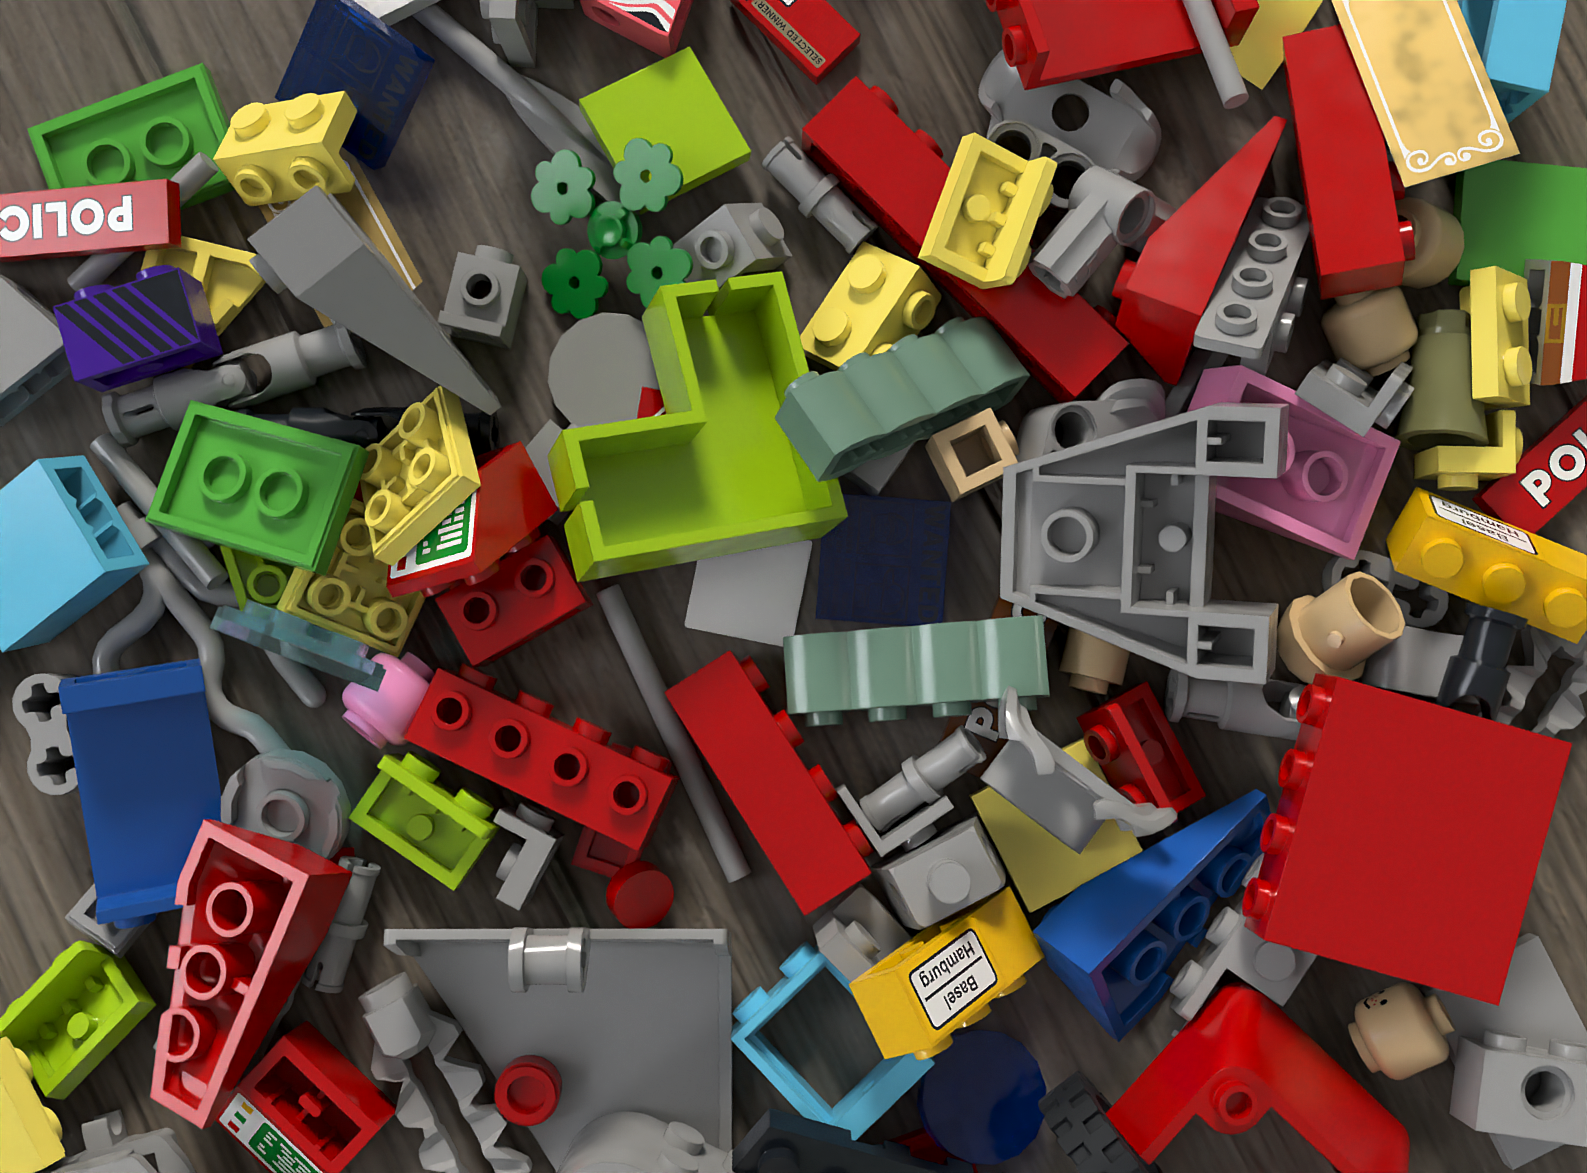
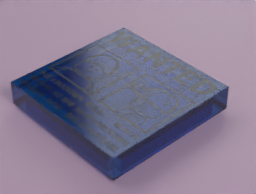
M316 0L275 98L282 102L294 100L307 93L323 95L345 91L357 109V113L342 147L375 170L386 166L435 59L354 0Z
M842 494L848 517L821 538L815 619L896 626L943 623L951 502Z

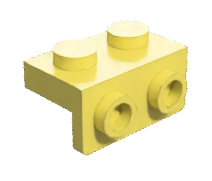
M345 91L323 95L307 93L294 100L265 105L258 102L248 104L238 109L231 118V125L213 160L244 203L249 206L298 200L315 185L322 188L326 195L350 192L355 183V178L339 155V151L355 118L357 109Z
M975 132L963 136L918 258L980 289L1012 285L1016 278L1025 270L1031 256L1029 242L1038 218L1045 212L1053 196L1051 181L1057 168V162L1046 156L1027 161Z
M863 241L800 335L804 354L822 365L837 371L844 362L859 353L866 352L869 356L887 352L897 341L911 334L918 335L930 323L935 314L936 306L941 300V294L920 266Z
M1498 266L1470 270V286L1463 287L1460 290L1459 296L1460 310H1465L1471 314L1472 399L1484 402V410L1530 405L1532 361L1529 354L1528 330L1531 300L1527 279Z

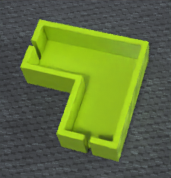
M782 271L731 277L726 280L720 290L718 289L716 279L660 286L642 315V320L666 415L562 430L547 455L560 512L573 510L564 524V529L577 582L822 538L848 517L838 477L818 482L775 420L776 414L786 399L784 396L786 388L798 377L809 372ZM708 310L709 316L702 317L705 311Z

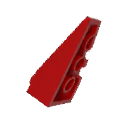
M1274 116L1148 238L1138 262L1126 259L1119 272L1112 292L1113 297L1122 300L1115 326L1164 382L1175 386L1179 382L1194 347L1193 342L1196 328L1250 209L1259 194L1287 119Z
M203 820L177 881L175 905H183L178 945H169L167 968L175 969L170 1009L160 1016L151 1099L201 1129L211 1127L327 935L353 872L301 845L216 820Z

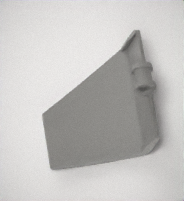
M514 927L513 929H384L383 946L397 955L414 957L497 1080L506 1065L520 1056H540L550 1061L557 1068L562 1079V1094L557 1108L546 1121L538 1125L528 1126L556 1172L573 1139L587 1124L606 1114L621 1111L647 1114L667 1124L673 1121L687 1124L700 1132L706 1143L727 1153L733 1150L732 1040L730 1039L732 1033V935L728 929H589L586 927H571L570 929H533L529 927Z

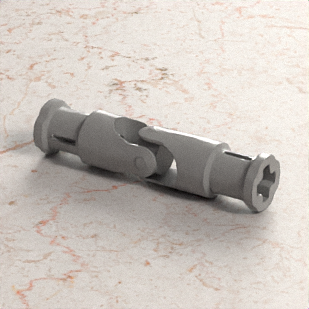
M337 322L331 326L303 335L292 331L222 355L212 363L213 367H216L215 369L193 370L182 368L154 378L153 385L124 395H120L115 391L102 396V412L113 437L118 441L119 445L128 448L138 443V437L168 427L179 431L190 400L223 409L227 405L229 408L253 406L313 386L317 383V377L349 366H352L355 370L366 368V354L360 336ZM256 354L265 357L271 366L272 372L270 385L258 394H256L257 376L247 366L245 361L242 360ZM154 407L152 411L138 415L139 412Z
M1171 668L1164 695V715L1167 721L1178 723L1182 717L1217 722L1219 729L1297 740L1301 723L1296 719V710L1300 695L1306 685L1269 679L1267 684L1196 679ZM1267 702H1281L1279 713L1270 708Z

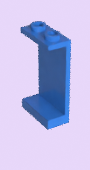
M200 658L61 679L58 691L62 714L67 716L97 896V924L114 922L115 928L118 929L134 928L149 924L156 920V913L183 908V905H175L177 881L204 819L221 822V790Z

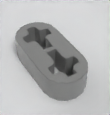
M1358 550L1355 560L1335 556L1328 561L1323 569L1321 582L1324 592L1342 580L1341 574L1343 570L1355 568L1358 564L1361 566L1360 572L1375 577L1389 589L1391 594L1393 589L1408 591L1420 586L1419 597L1427 601V608L1425 610L1413 611L1409 615L1410 604L1407 601L1394 597L1400 605L1405 626L1415 628L1433 626L1443 618L1448 609L1449 596L1446 591L1395 571L1390 558L1370 551Z

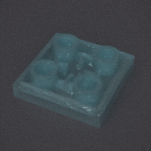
M248 599L243 611L226 605L223 608L218 607L210 625V628L377 692L387 671L383 669L384 665L365 658L369 645L312 625L311 622Z

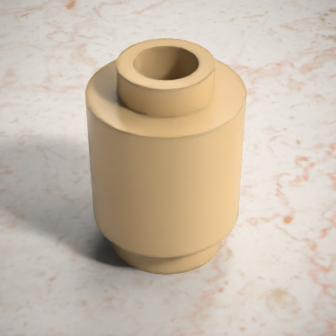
M1069 626L1059 671L1071 675L1069 687L1107 695L1109 684L1122 686L1130 651Z

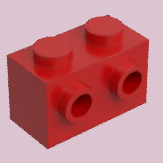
M547 534L522 549L511 553L506 552L504 554L505 559L501 561L503 567L491 577L473 585H467L464 578L459 579L448 587L450 589L448 592L435 598L473 667H486L594 605L582 583L577 582L575 571L555 538Z

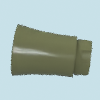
M1443 309L1432 313L1420 314L1415 320L1419 332L1418 338L1409 350L1411 354L1409 366L1413 367V369L1407 376L1406 381L1407 384L1415 389L1402 406L1394 438L1401 441L1400 447L1416 451H1425L1436 446L1486 447L1489 444L1484 402L1472 399L1471 314L1465 310Z

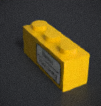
M1419 487L1415 488L1386 538L1395 571L1481 606L1528 619V625L1578 644L1587 630V555Z
M1010 886L928 926L848 985L884 1059L913 1053L916 1060H924L947 1049L953 1043L950 1033L956 1028L969 1026L986 1017L991 1012L988 1002L993 998L1008 995L1025 985L1027 979L1024 973L1045 956Z

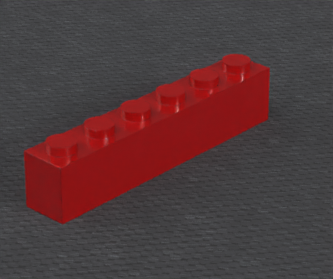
M855 76L802 128V150L827 175L834 173L842 181L840 188L973 318L985 316L989 319L1024 368L1059 403L1072 402L1128 346L1129 343L1121 336V331L1115 326L1117 318L1100 305H1096L1093 308L1078 293L1073 297L1067 296L1066 299L1053 293L1032 274L1028 265L1012 285L980 289L918 258L951 168L942 160L944 154L929 134L921 129L914 133L897 116L899 114L898 107L884 90L875 85L869 89ZM1032 238L1030 239V242H1029V245H1030V246L1033 245V240H1032ZM1031 248V255H1032V254L1035 252V250H1033V249Z

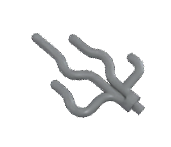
M131 501L119 505L116 509L148 560L149 565L139 572L143 582V594L140 603L130 614L110 628L98 641L92 657L93 675L120 671L119 661L122 653L151 630L163 616L167 607L191 636L198 648L209 718L221 729L247 738L260 754L276 749L291 750L274 728L261 716L231 704L222 691V677L225 666L224 642L214 623L188 591L200 601L217 606L239 607L232 583L225 581L217 588L208 590L157 528L145 522L147 516H143ZM201 540L208 549L215 545L214 543ZM286 616L260 623L264 651L274 668L307 707L318 708L327 697L326 690L293 650L289 640Z

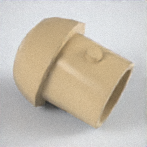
M1358 571L1347 575L1317 598L1306 595L1294 599L1280 620L1277 629V648L1280 657L1288 669L1305 683L1312 684L1315 673L1355 680L1362 677L1367 658L1402 636L1405 621L1400 605L1389 589L1375 577Z

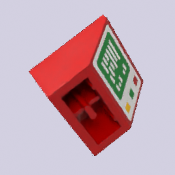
M521 441L474 457L481 486L394 566L388 564L386 587L393 598L419 590L424 597H429L445 590L457 580L463 578L467 585L479 583L491 577L503 567L499 558L506 552L511 553L522 549L540 537L541 532L538 526L553 515L558 508Z
M306 1020L284 1035L237 1085L215 1121L269 1173H340L395 1114L397 1106Z

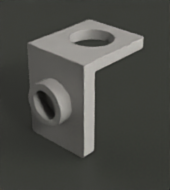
M842 783L836 787L838 794L881 857L899 845L902 846L905 852H908L924 843L937 832L932 822L954 808L948 797L943 795L942 798L933 804L926 802L891 826L888 831L878 835L845 784Z

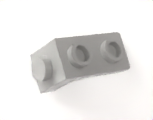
M762 203L724 204L673 244V249L681 248L686 250L693 260V270L690 276L684 280L689 283L716 279L719 290L728 278L739 277L746 272L774 270L792 257L783 240L784 230L780 221ZM660 269V276L662 277L663 271Z

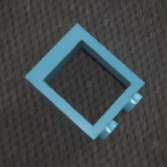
M1458 0L1459 7L1507 123L1511 122L1549 92L1567 0Z
M806 941L779 967L785 976L766 993L761 986L757 987L735 1008L732 1014L738 1021L732 1027L730 1039L804 1118L851 1130V1138L856 1141L935 1064L933 1056L924 1060H916L913 1053L883 1059L831 1108L759 1031L824 967L854 997L848 985L851 982L819 951L818 945L813 948Z

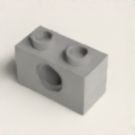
M1485 1029L1484 1039L1459 1036L1449 1114L1475 1131L1587 1147V1045L1567 1040L1550 1039L1549 1049L1527 1046V1038L1524 1036L1493 1029ZM1540 1072L1541 1085L1539 1090L1532 1097L1526 1098L1525 1086L1528 1079L1535 1073Z

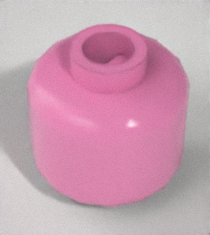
M409 652L401 660L391 654L379 653L370 660L343 691L342 701L348 710L343 714L342 718L356 732L379 749H382L386 743L394 746H403L409 742L404 737L435 673L423 661Z

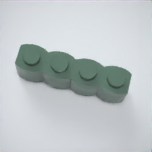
M981 316L965 321L963 317H956L941 326L935 334L921 338L911 334L897 341L887 352L869 356L866 352L859 353L844 362L837 371L819 375L816 371H811L798 377L786 388L784 392L786 399L776 414L775 420L817 481H827L842 476L869 460L890 456L917 440L929 439L932 435L990 407L993 412L1014 398L1030 377V374L989 319Z
M1043 616L1008 617L980 621L947 622L783 637L788 714L804 716L805 727L843 725V713L868 711L869 722L907 720L906 708L932 706L933 718L972 715L971 703L997 701L999 711L1001 698L1008 686L1017 689L1019 702L1028 711L1038 710L1037 698L1050 697Z

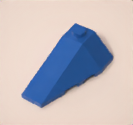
M1257 789L1251 791L1080 885L1062 903L1049 909L1043 917L1041 924L1033 931L1049 967L1104 1030L1116 1041L1120 1042L1164 996L1174 981L1172 977L1165 973L1186 942L1196 948L1208 931L1203 925L1208 918L1210 907L1218 896L1227 898L1235 894L1248 869L1263 853L1260 848V837L1263 825L1271 814L1267 795Z

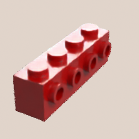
M1338 24L1283 36V68L1320 299L1402 285L1405 261L1415 260V241L1411 221L1398 222L1395 201L1405 198V188L1395 162H1388L1384 142L1386 141L1342 26Z
M729 650L664 693L802 913L806 916L870 875L871 869L865 857L873 853L874 850L854 818L843 825L830 802L838 798L839 794L820 764L809 770L795 749L805 741L785 709L774 715L760 693L768 689L770 685L753 658L749 654L739 661L734 651Z
M462 663L458 672L437 668L404 737L405 740L637 851L648 847L680 777L666 771L670 762L669 759L637 744L634 745L631 754L615 748L608 743L612 732L580 717L576 718L573 726L568 725L550 716L555 705L523 690H519L516 699L511 698L493 689L498 678L471 665Z

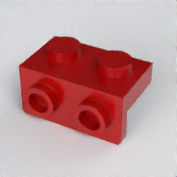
M1147 681L1126 689L1076 717L1084 732V743L1087 751L1101 765L1111 787L1133 804L1152 803L1156 808H1173L1178 813L1206 796Z

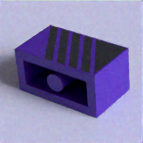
M159 265L138 272L136 274V281L117 287L111 285L89 286L75 292V300L53 306L74 381L97 391L105 392L222 355L223 351L202 282L179 267Z

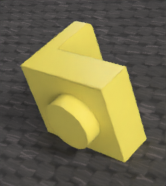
M1498 410L1485 416L1489 444L1486 447L1436 446L1414 454V479L1437 480L1438 490L1468 491L1478 489V481H1491L1515 474L1516 464L1519 462L1523 451V437L1521 430L1516 427L1515 411Z

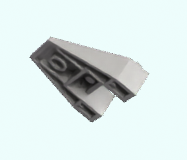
M315 185L247 239L258 252L249 260L250 263L277 294H280L288 287L294 296L487 414L492 415L501 407L496 394L335 195L331 193L326 195L322 188Z
M1219 402L1003 467L1000 598L1196 679L1267 684L1275 670L1279 604L1211 599L1217 476L1277 479L1286 472L1289 404Z

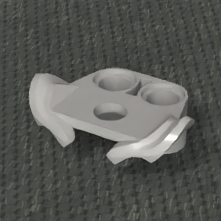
M1001 50L989 64L980 82L978 94L980 102L992 115L986 139L998 144L1000 140L1008 136L1022 138L1030 148V158L1028 161L1046 156L1057 162V168L1072 166L1082 174L1093 166H1101L1133 182L1147 172L1159 150L1161 128L1156 116L1132 89L1121 80L1115 79L1110 87L1111 97L1079 79L1025 91L1017 68L1008 65L1004 52ZM1066 95L1080 97L1088 107L1089 116L1087 122L1076 131L1068 132L1061 130L1052 119L1053 105L1058 99ZM1053 192L1051 202L1047 208L1059 213H1068L1069 199L1060 198Z
M1129 379L1110 386L1096 401H1073L1032 409L1023 417L1016 440L1019 455L1015 457L1019 463L1165 419V391L1162 385L1155 380ZM1057 420L1059 421L1063 429V440L1061 445L1057 442L1055 437V425Z
M1011 686L1006 688L999 704L998 733L999 738L1008 739L1009 741L980 778L1003 798L1079 855L1106 819H1115L1120 831L1132 830L1133 835L1136 837L1154 834L1168 827L1177 819L1178 814L1173 808H1156L1152 803L1133 804L1034 728L1027 708L1019 702L1017 689Z

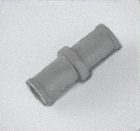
M787 136L783 142L780 141L763 160L761 166L766 171H769L800 202L798 210L806 218H810L813 215L846 248L845 251L849 255L854 253L861 243L865 242L877 229L878 224L872 221L839 188L842 181L834 173L826 175L794 143L790 136Z
M960 725L955 729L954 733L921 757L913 754L901 763V772L871 794L865 795L860 799L861 808L870 823L877 830H882L885 833L893 824L925 801L933 804L944 795L943 788L977 763H982L986 759V754L970 730Z
M353 856L340 857L338 865L353 873L328 933L302 976L301 981L305 986L310 988L314 985L315 980H319L315 988L317 991L340 993L343 990L344 979L356 941L365 937L368 928V922L364 920V916L376 878L381 871V867L376 863L371 862L368 867H364L367 862L366 859Z

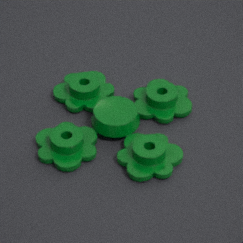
M634 138L630 140L624 149L625 161L618 162L613 170L615 180L622 184L619 193L621 203L608 201L600 204L595 209V198L590 189L595 185L596 177L592 169L582 167L581 159L576 152L563 149L555 153L551 162L542 161L537 165L535 176L539 182L532 189L531 201L539 212L550 213L552 221L558 225L568 224L572 217L586 218L590 215L587 234L594 251L581 250L576 253L570 248L561 249L556 255V264L548 265L542 273V285L549 294L553 295L551 304L557 313L571 312L575 318L581 320L596 314L599 305L598 298H603L609 289L607 280L600 276L603 268L600 256L607 259H620L627 255V262L632 270L626 279L627 287L632 293L640 294L641 302L645 308L648 307L660 286L687 283L684 279L688 278L693 270L691 255L684 249H673L672 241L666 236H657L652 239L650 244L640 243L642 224L635 212L645 207L652 212L663 211L668 204L667 196L677 194L683 186V173L677 165L671 163L673 151L667 144L658 143L653 146L647 139ZM650 172H651V175H652L651 180H649V174H650ZM660 269L663 271L662 277L660 276Z

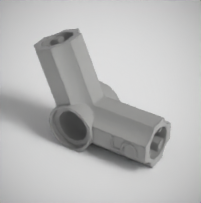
M1093 166L1080 175L1069 195L1068 213L1031 255L1027 265L1032 274L1043 282L1050 291L1064 299L1067 296L1073 297L1117 244L1127 246L1142 253L1148 238L1178 209L1156 197L1152 191L1104 167Z

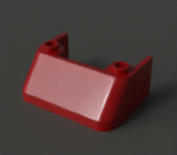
M1230 983L1218 989L1199 1009L1192 1020L1181 1029L1106 1112L1114 1127L1149 1165L1195 1114L1200 1116L1214 1130L1223 1134L1234 1135L1251 1129L1272 1108L1341 1173H1409L1410 1138L1405 1127L1262 992L1246 983Z

